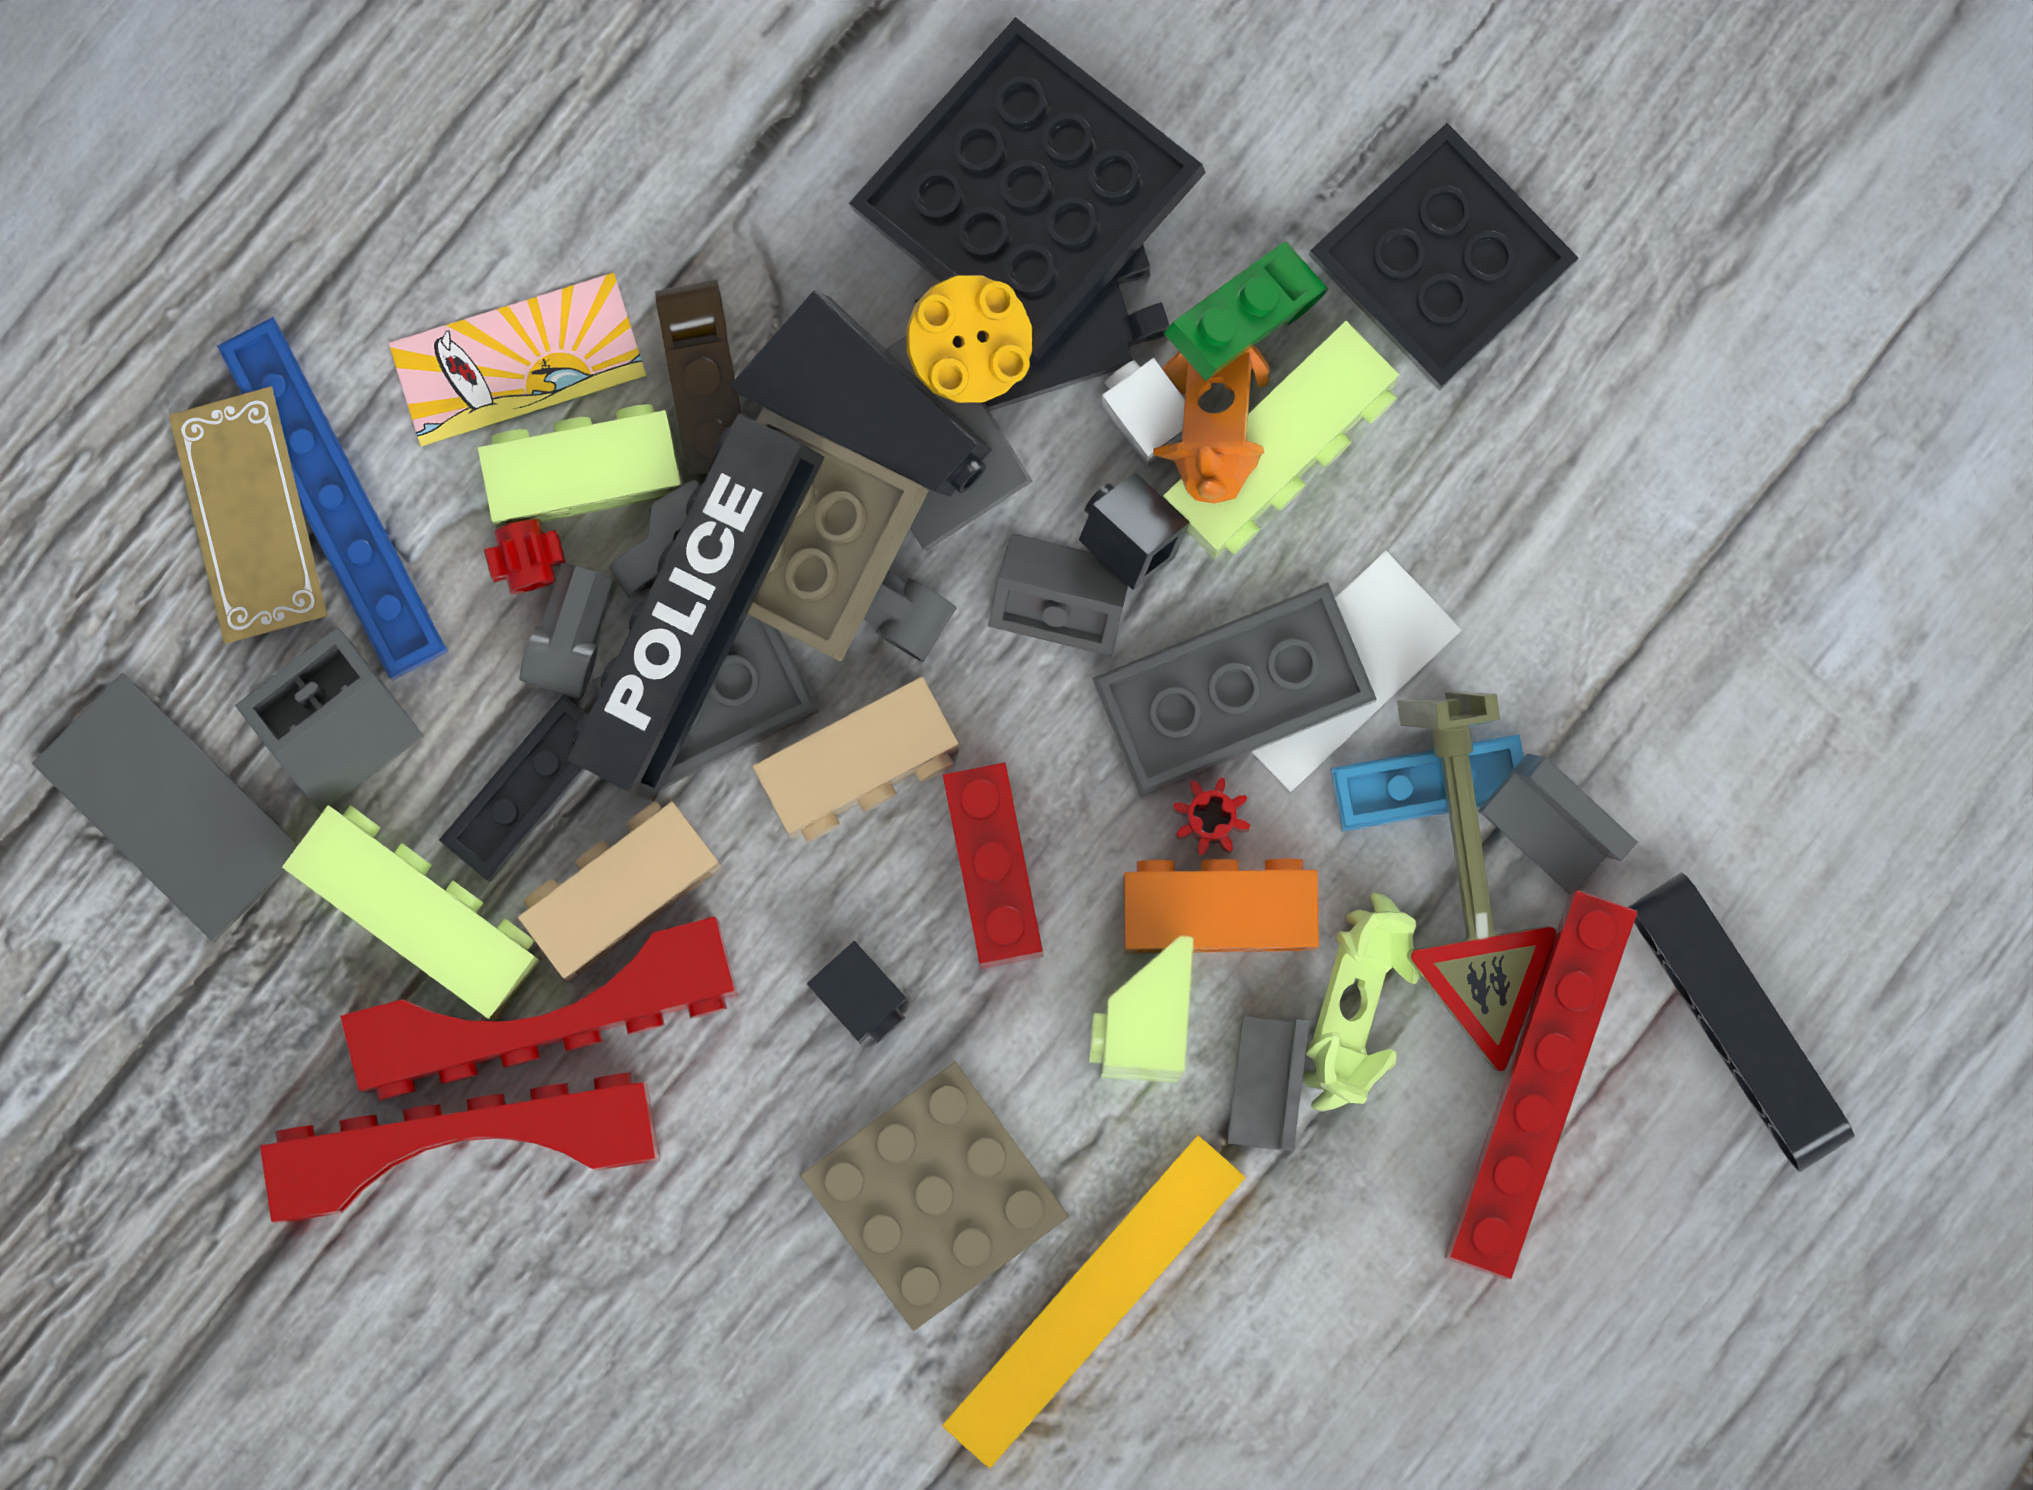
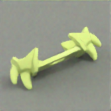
M1372 893L1370 900L1375 912L1370 913L1356 910L1346 916V921L1354 926L1351 931H1339L1336 936L1339 949L1313 1040L1306 1046V1055L1314 1060L1316 1070L1303 1072L1302 1081L1308 1087L1323 1090L1311 1103V1107L1314 1110L1326 1111L1336 1109L1349 1102L1364 1104L1373 1084L1386 1071L1391 1070L1396 1065L1397 1052L1393 1049L1367 1055L1365 1046L1386 973L1393 967L1406 981L1412 984H1417L1421 975L1407 958L1408 951L1414 949L1413 934L1416 928V920L1406 913L1400 912L1395 903L1385 894ZM1355 979H1358L1357 987L1361 993V1005L1356 1015L1346 1020L1340 1011V999L1343 991L1349 985L1354 984Z

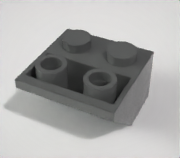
M338 627L235 705L268 750L321 813H323L328 805L333 807L424 737L351 640Z

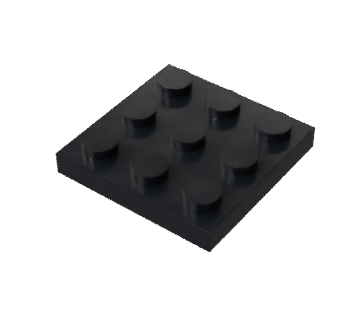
M1448 123L1361 202L1309 253V256L1439 391L1572 268L1579 259Z

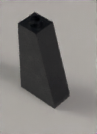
M815 290L730 384L738 394L936 493L949 497L956 490L959 493L967 491L977 482L986 469V465L982 460L992 450L831 297Z

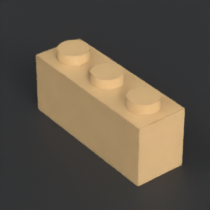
M922 676L760 761L752 767L790 839L803 834L806 842H810L840 826L841 824L837 818V815L858 804L863 812H867L891 800L897 795L893 786L916 774L921 783L948 770L954 765L950 756L960 750L959 743Z
M657 801L646 806L626 823L631 831L628 835L612 847H610L606 840L599 842L575 861L580 871L560 886L555 879H551L524 899L523 902L528 907V910L518 916V919L567 982L573 981L722 868L673 801L661 808Z

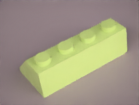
M1180 936L1108 999L1105 1014L1094 1013L1089 1063H1102L1101 1078L1178 1083L1185 1071L1193 937Z

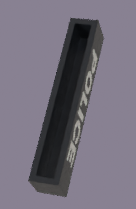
M738 413L733 425L728 427L718 439L715 447V461L704 483L700 484L693 491L686 507L687 518L676 540L671 542L661 554L657 568L658 576L647 598L643 599L636 606L629 621L630 633L619 655L614 657L603 671L600 682L601 691L590 713L579 721L572 736L573 748L567 758L568 761L632 794L653 802L655 801L825 459L824 456L804 444Z

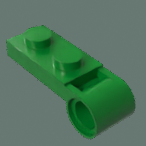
M1285 241L1174 320L1164 334L1199 375L1207 381L1283 324L1285 327L1289 326L1299 319L1326 294L1328 288L1291 245Z

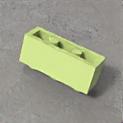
M636 405L618 410L616 412L617 420L592 425L590 417H576L555 423L553 425L555 432L530 437L528 430L518 429L493 435L491 437L492 445L478 447L492 523L497 529L511 523L529 519H539L543 523L658 500L682 486L683 483L671 423L666 410L654 412L653 405Z

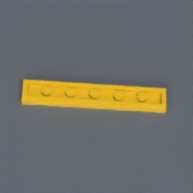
M1197 1135L942 1424V1427L990 1469L1246 1177Z

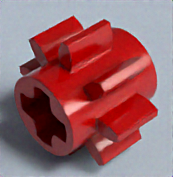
M539 519L523 520L496 529L494 536L497 546L484 549L491 579H493L494 583L507 580L510 594L531 592L554 584L556 578L553 567L559 566L561 563L566 564L559 535L556 530L543 533Z
M1222 777L1216 782L1214 790L1203 792L1200 784L1195 780L1190 782V792L1194 797L1191 804L1176 802L1172 808L1175 813L1187 816V825L1181 827L1176 832L1175 837L1177 840L1192 835L1196 840L1200 841L1197 848L1199 857L1204 856L1209 844L1219 843L1227 854L1232 853L1233 844L1229 838L1232 829L1238 832H1249L1251 826L1247 821L1236 818V810L1247 802V796L1239 795L1231 800L1230 797L1223 793L1226 785L1225 778ZM1209 802L1220 804V815L1229 819L1228 825L1218 824L1214 833H1207L1201 830L1203 825L1202 819L1193 816L1194 810L1205 811Z

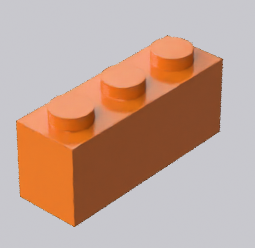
M1235 859L1201 860V871H1175V861L1141 860L1136 862L1137 872H1124V954L1161 953L1180 936L1193 937L1192 953L1314 952L1319 948L1318 870H1303V859L1265 860V870L1239 871V860Z

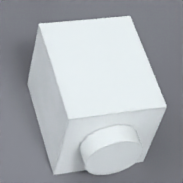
M1154 358L1141 367L1135 360L1131 361L1105 381L1109 391L1102 395V407L1146 466L1159 458L1153 455L1154 448L1182 441L1185 399Z

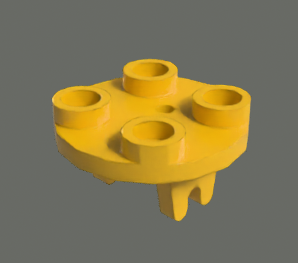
M954 276L932 286L915 304L906 327L907 355L916 376L934 394L956 403L986 402L1006 393L1027 374L1030 366L1029 358L1032 353V325L1022 302L1016 297L1014 290L1008 284L994 281L984 276ZM979 331H983L986 334V340L983 343L977 339ZM955 336L961 338L962 344L959 348L953 345L952 340Z

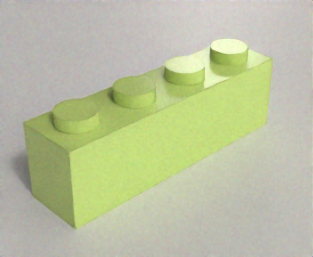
M1345 321L1248 414L1247 441L1263 446L1265 453L1261 455L1257 467L1247 478L1236 499L1216 504L1196 501L1186 491L1182 478L1163 495V498L1190 521L1187 532L1214 559L1226 548L1233 555L1237 554L1261 530L1254 521L1267 508L1273 505L1279 512L1283 510L1306 487V484L1300 477L1316 461L1324 468L1329 466L1351 444L1352 441L1345 434L1362 417L1369 424H1372L1395 402L1397 397L1390 390L1395 387L1400 374Z
M328 805L282 868L488 1019L496 1021L541 961L528 952L535 940L505 918L496 928L476 914L483 905V902L452 880L446 890L435 884L425 876L432 865L403 843L399 845L394 853L379 843L374 837L381 827L351 805L343 815Z

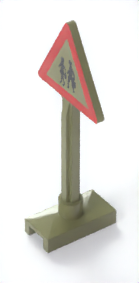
M1452 691L1445 693L1446 700H1398L1400 726L1431 729L1435 757L1441 758L1466 937L1461 941L1411 949L1407 953V958L1491 1067L1497 1071H1504L1509 1063L1556 936V929L1551 926H1541L1496 934L1494 931L1469 753L1474 752L1470 727L1500 720L1497 694Z

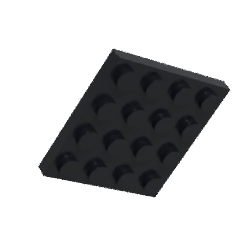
M1015 17L854 196L849 204L858 216L938 281L943 282L954 276H984L991 280L1008 284L1014 290L1016 297L1022 302L1032 325L1031 356L1039 361L1206 172L1201 162Z

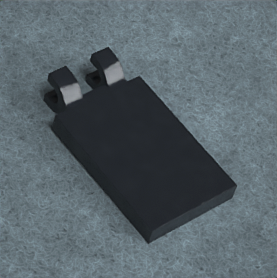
M1143 244L1039 361L1030 355L1028 372L1020 381L1016 382L1006 393L984 402L989 411L1117 371L1133 361L1129 347L1166 336L1164 332L1170 325L1163 303L1148 306L1128 315L1119 287L1120 284L1151 276L1150 264ZM983 331L978 332V341L983 343L986 340V334ZM958 336L953 338V345L959 348L962 344L961 338Z

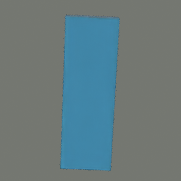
M1520 734L1472 743L1474 752L1469 753L1476 808H1481L1524 758ZM1434 750L1339 766L1330 770L1342 832L1448 814L1441 758L1435 757Z

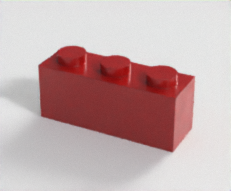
M1006 762L942 774L980 969L1043 957Z

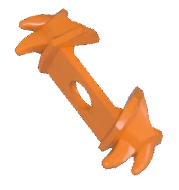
M1255 346L1251 347L1207 381L1199 375L1179 351L1162 367V370L1177 390L1185 394L1182 443L1154 448L1153 455L1175 461L1186 491L1196 501L1216 504L1236 499L1247 478L1257 467L1261 455L1265 453L1263 446L1247 441L1251 369L1258 388L1266 386L1270 380L1269 365ZM1211 383H1224L1225 388L1232 391L1235 395L1233 404L1223 412L1207 413L1198 405L1200 397L1204 392L1211 389Z

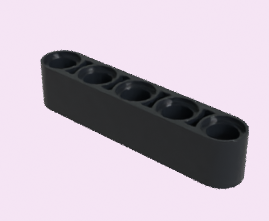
M1681 872L1629 905L1628 908L1638 911L1634 924L1793 1167L1797 1171L1802 1172L1852 1140L1855 1135L1844 1113L1691 880Z

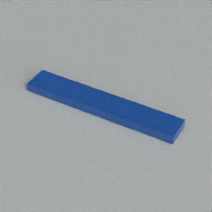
M271 317L217 345L242 394L272 386L302 511L389 678L394 681L448 653L446 645L275 318Z

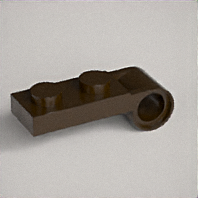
M718 280L655 291L657 311L688 476L709 473L715 461V447L718 439L728 427L733 425L738 413L742 414L738 393L730 386L735 380Z

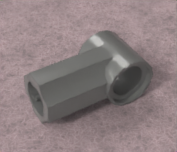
M561 563L541 627L536 626L529 639L520 669V681L574 698H583L597 658L598 645L595 644L605 617L615 583L612 578L577 565Z
M888 571L863 620L877 628L875 633L913 658L924 662L957 607L923 584L911 578H908L906 582Z

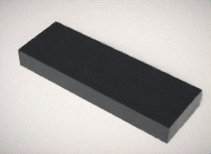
M564 694L439 839L440 842L489 883L585 771V769L568 761L567 758L573 748L572 736L579 721L587 714Z

